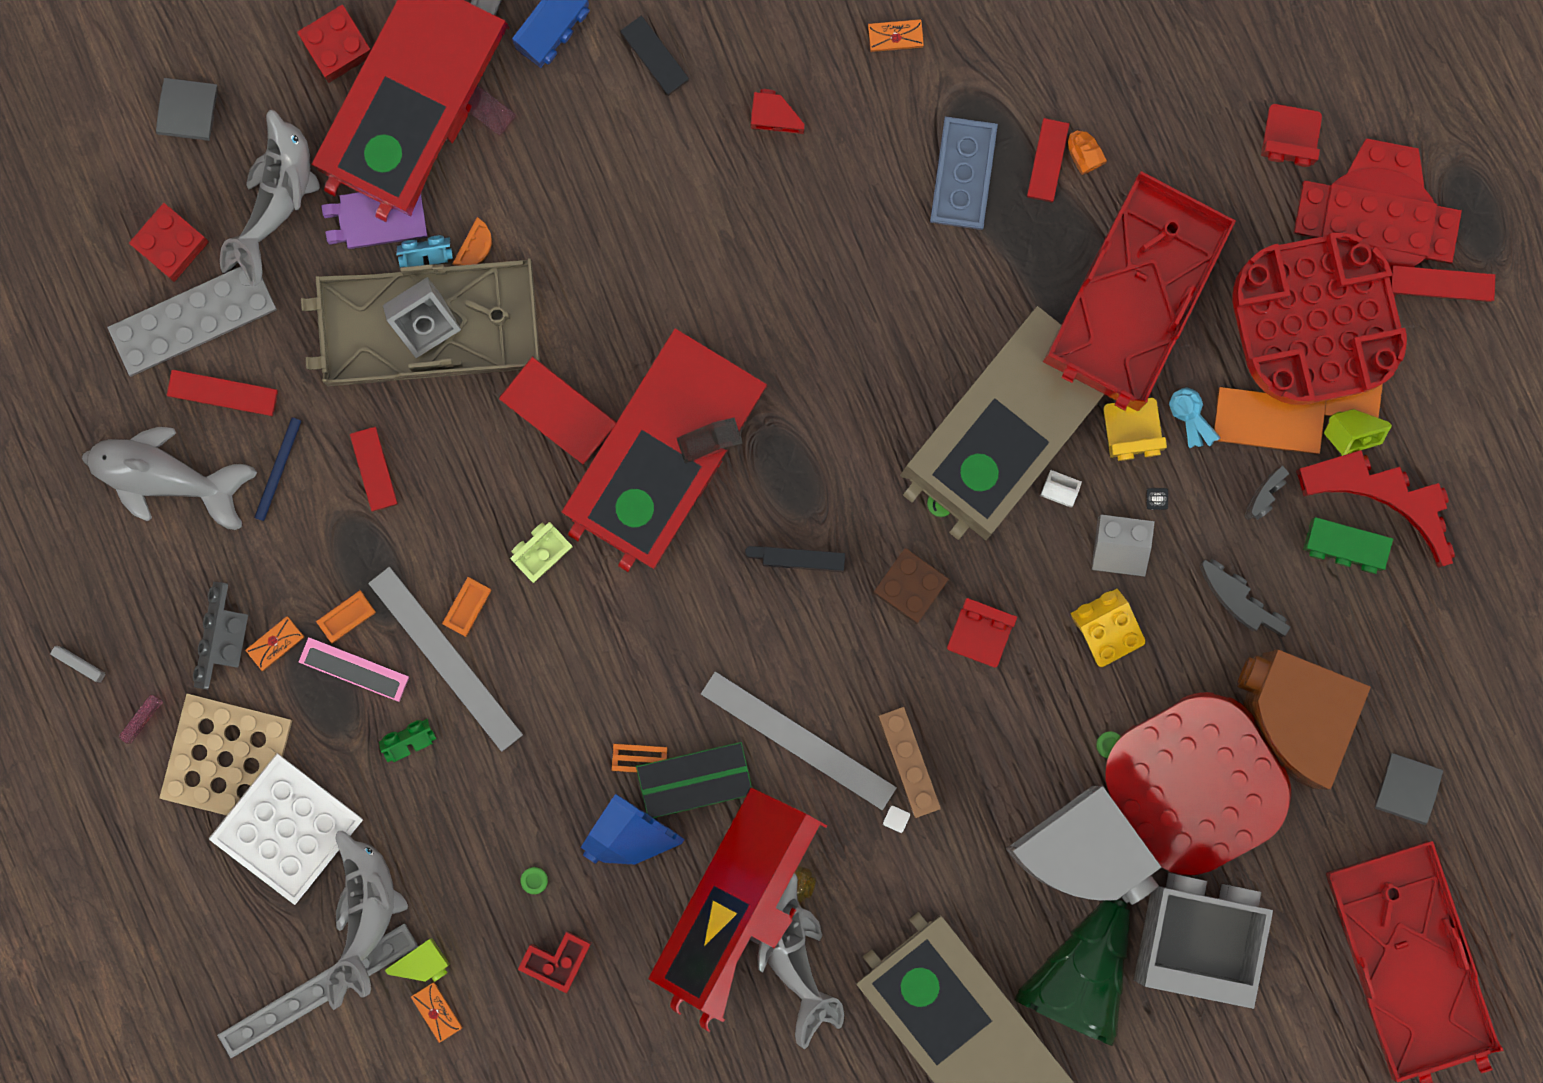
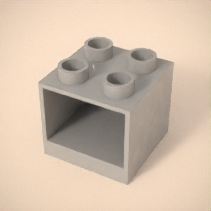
M1168 873L1166 887L1158 886L1150 893L1134 981L1149 988L1254 1009L1273 910L1259 907L1261 892L1222 884L1219 898L1205 896L1207 881Z

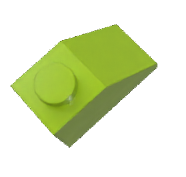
M1352 409L1333 414L1329 419V424L1324 434L1343 456L1381 445L1392 425L1388 421Z
M431 938L385 971L388 975L425 982L432 978L435 982L448 973L445 968L450 963Z

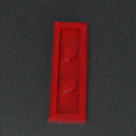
M1043 118L1027 193L1028 198L1053 203L1070 123Z
M372 427L351 433V441L371 511L374 512L398 505L377 428Z

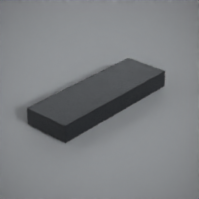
M642 15L620 31L668 96L689 81L688 76Z

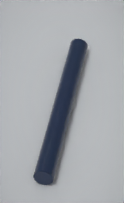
M291 417L254 517L256 519L265 521L302 422L301 420Z

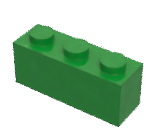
M1315 517L1310 521L1303 550L1310 552L1309 556L1312 558L1325 560V556L1336 559L1335 564L1351 567L1352 563L1362 566L1361 571L1377 574V570L1383 571L1386 569L1393 538Z

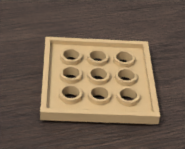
M186 694L159 799L228 815L240 800L238 795L239 787L243 784L251 786L276 753L283 757L292 720ZM208 718L214 723V729L210 734H203L199 726L202 720ZM231 725L237 726L240 730V736L235 741H230L226 737V729ZM256 732H262L266 736L265 745L259 748L255 747L252 743V736ZM197 745H203L207 749V756L201 761L196 760L193 756V749ZM224 751L230 752L233 756V763L229 767H223L219 763V756ZM249 758H255L259 762V770L254 774L248 773L245 769V763ZM191 771H196L200 775V782L195 787L189 786L186 782V776ZM218 777L226 781L227 786L222 793H216L212 788V782Z

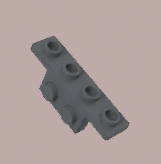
M214 581L213 586L208 592L209 607L208 613L203 618L204 634L203 639L198 645V666L193 671L195 688L209 689L214 663L239 667L248 615L224 610L228 583Z

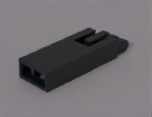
M748 546L745 549L746 557L763 559V566L844 572L845 553Z

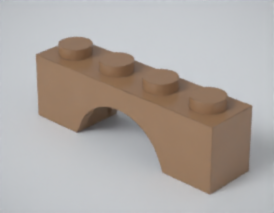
M902 707L878 716L914 818L940 810L938 799L905 708Z

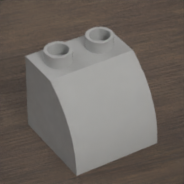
M1091 786L1006 848L1016 863L1031 876L1054 889L1073 896L1092 900H1117L1122 896L1126 903L1130 902L1133 905L1158 887V884L1151 875L1159 870L1161 866L1103 786Z

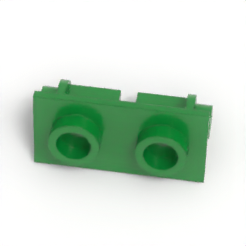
M428 719L423 721L416 720L398 733L391 732L385 735L379 741V745L386 761L396 762L411 754L407 745L412 744L417 752L432 745V741L437 738L430 728Z

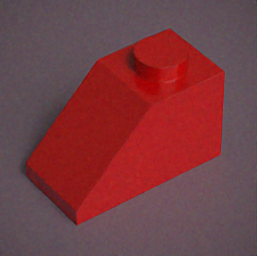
M761 89L760 93L754 92L751 129L804 134L805 124L781 95H776V91L770 89Z

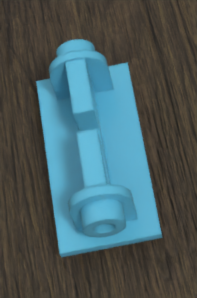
M442 235L429 237L428 241L418 243L417 240L403 241L401 245L397 246L396 252L397 255L403 254V256L398 257L399 266L424 265L423 256L427 255L429 265L447 263L448 259H453L452 249H446V247H450V237L444 238Z

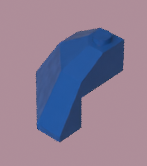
M615 794L581 848L585 850L583 856L595 864L600 860L603 863L635 865L681 845L685 839L618 794Z

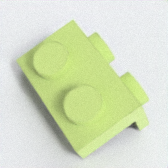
M543 522L531 532L534 537L527 543L521 541L511 551L514 555L510 559L533 583L573 547L550 522L546 525Z

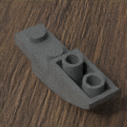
M1213 559L1209 562L1203 560L1200 563L1199 567L1204 579L1213 594L1241 624L1251 631H1257L1260 624H1262L1280 637L1287 634L1291 627L1285 624L1287 621L1285 617L1274 611L1271 615L1263 609L1265 605L1253 597H1250L1249 600L1245 598L1251 588L1246 586L1247 581L1235 573L1232 576L1223 571L1225 567Z

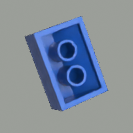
M541 0L512 38L515 49L540 68L545 63L549 65L557 55L555 49L561 42L565 44L574 32L572 27L577 21L581 23L590 11L588 9V0Z

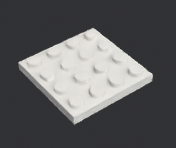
M276 753L212 833L209 840L295 905L339 851L335 838L337 832L344 831L351 836L363 819Z

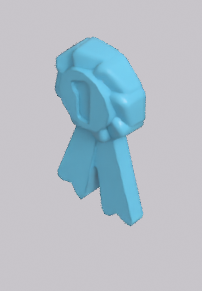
M1187 387L1174 392L1169 406L1173 416L1186 423L1189 448L1195 445L1198 447L1203 446L1202 437L1208 446H1211L1214 441L1219 440L1220 436L1200 414L1203 403L1199 393Z

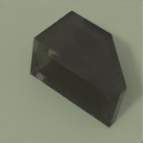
M735 417L710 423L677 438L685 464L743 443Z

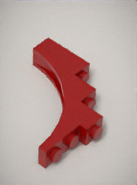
M1361 450L1300 468L1296 471L1303 496L1324 492H1345L1366 496L1383 503L1402 515L1419 532L1430 548L1438 568L1453 563L1452 558L1455 557L1451 543L1446 542L1444 535L1446 524L1443 517H1439L1437 513L1447 509L1446 503L1449 502L1445 488H1441L1439 483L1408 492L1407 487L1410 486L1409 478L1405 471L1402 472L1401 467L1369 476L1368 471L1371 470L1370 461L1367 455L1363 456Z

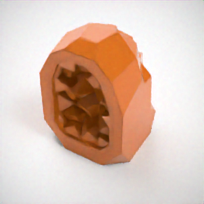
M1078 130L1070 134L1068 139L1070 155L1081 175L1087 174L1106 164L1107 160L1093 136L1088 132Z

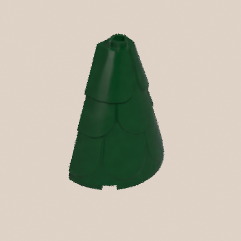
M1119 899L1111 900V902L1103 900L1071 931L1072 935L1047 958V961L1019 989L1014 1000L1071 1029L1113 1046L1118 1031L1120 996L1123 992L1124 959L1128 956L1130 910L1126 909L1128 904Z

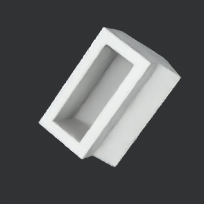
M1050 470L1040 496L1072 508L1082 482Z

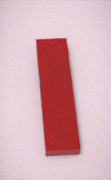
M1403 266L1390 267L1393 275L1390 277L1393 294L1485 302L1494 301L1496 274Z
M176 370L171 371L167 397L271 417L274 414L278 394L276 389Z

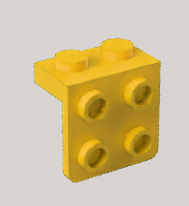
M1148 398V402L1139 411L1128 406L1126 411L1114 406L1115 403L1104 406L1103 411L1110 458L1118 457V461L1134 459L1135 454L1144 453L1145 457H1154L1161 455L1160 451L1167 448L1166 438L1162 437L1158 406L1154 398Z
M1118 589L1108 591L1100 598L1089 604H1083L1076 611L1070 613L1074 623L1083 633L1099 667H1104L1145 644V638L1132 609Z

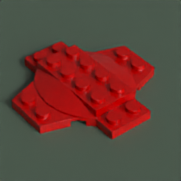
M1366 138L1347 174L1337 179L1333 184L1326 185L1303 181L1293 234L1312 238L1327 236L1329 233L1357 235L1371 247H1376L1383 254L1390 267H1415L1424 259L1451 264L1453 262L1462 210L1441 207L1434 203L1432 197L1424 188L1419 148Z

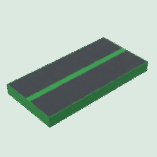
M742 742L636 766L646 813L652 818L746 797L750 788H752Z

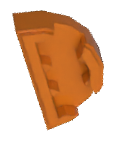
M478 217L453 262L454 266L480 264L490 253L492 246L491 233L487 225Z

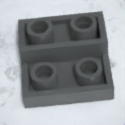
M164 78L156 134L210 141L214 122L213 112L218 93L217 84Z
M1283 466L1274 470L1255 491L1244 517L1247 520L1253 517L1258 520L1273 509L1270 504L1276 499L1272 494L1287 483L1284 478L1289 475V472Z
M1392 753L1388 759L1384 779L1380 784L1374 808L1426 825L1436 799L1443 770Z

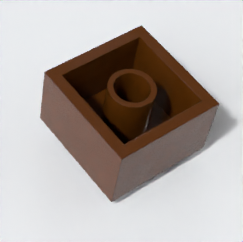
M904 548L873 594L917 624L949 579Z

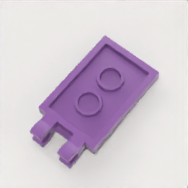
M360 192L339 195L341 202L339 204L322 205L324 218L339 216L341 230L326 231L328 244L347 242L348 249L428 237L421 194L411 217L393 208L387 217V222L375 217L380 202Z

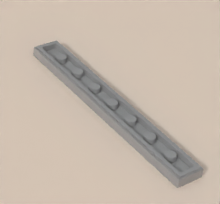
M388 567L368 584L501 752L522 737L521 731L391 567Z
M714 672L701 693L702 696L881 810L884 809L897 788L717 672Z
M403 924L384 935L362 963L366 968L368 976L419 946L407 925ZM331 968L218 1034L217 1036L230 1058L327 1002L326 982Z

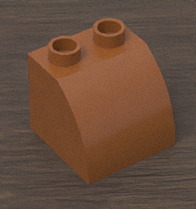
M1281 650L1263 653L1262 657L1256 655L1254 659L1248 657L1240 673L1237 687L1248 691L1243 704L1255 718V724L1281 767L1284 766L1288 776L1312 789L1331 790L1371 687Z

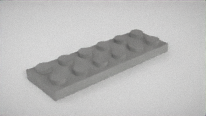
M240 266L107 328L129 376L132 377L276 311L277 308L263 278L258 285L250 286L246 274Z

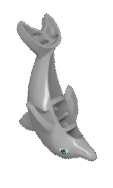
M269 110L266 115L267 150L264 155L257 158L249 170L246 183L248 190L260 184L251 217L241 235L224 241L220 252V268L222 273L231 271L234 265L239 263L246 274L249 285L252 287L258 285L262 279L259 242L276 230L294 209L298 210L300 208L301 198L304 194L318 191L320 188L316 175L310 171V153L307 140L300 129L291 123L283 121L274 110Z
M156 427L143 431L130 440L108 439L100 441L82 456V460L89 466L91 474L116 489L121 502L134 516L145 521H149L152 518L144 496L201 497L210 516L219 525L232 530L242 527V521L234 508L232 495L242 484L254 478L257 474L254 467L245 464H232L223 467L208 477L201 475L158 448L176 434L174 428Z
M338 831L335 837L346 875L345 888L340 895L336 909V928L341 931L348 922V933L343 954L340 960L330 969L327 976V998L333 1010L342 1005L348 987L353 988L360 997H366L370 994L371 983L362 961L371 953L383 937L392 914L408 909V904L404 897L393 889L390 871L383 856L372 845L354 841L344 831Z
M794 873L776 906L777 909L786 914H789L792 908L796 909L791 919L793 921L780 941L773 948L752 936L750 940L759 944L757 956L758 970L763 972L768 962L787 987L802 999L796 1022L795 1039L800 1047L806 1049L814 1032L822 1022H829L837 1029L842 1027L844 1010L839 999L819 992L813 979L805 948V936L820 941L822 932L819 921L814 915L799 905L797 900L798 879Z

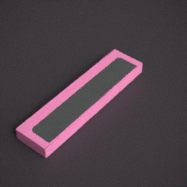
M309 637L299 660L301 664L398 702L401 700L409 676Z

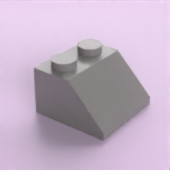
M428 277L383 305L386 320L415 358H418L461 330L444 298Z
M1108 515L1098 516L1091 570L1145 577L1152 547L1155 521Z

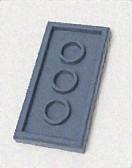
M952 117L944 118L930 223L983 230L998 124Z

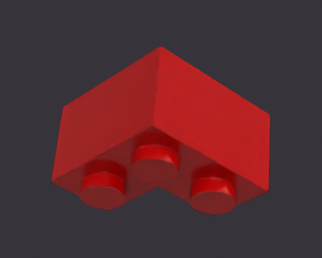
M567 931L555 955L534 944H530L518 970L564 993H568L592 942Z

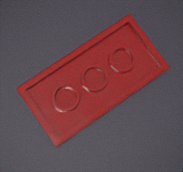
M533 356L499 397V400L583 465L617 423Z

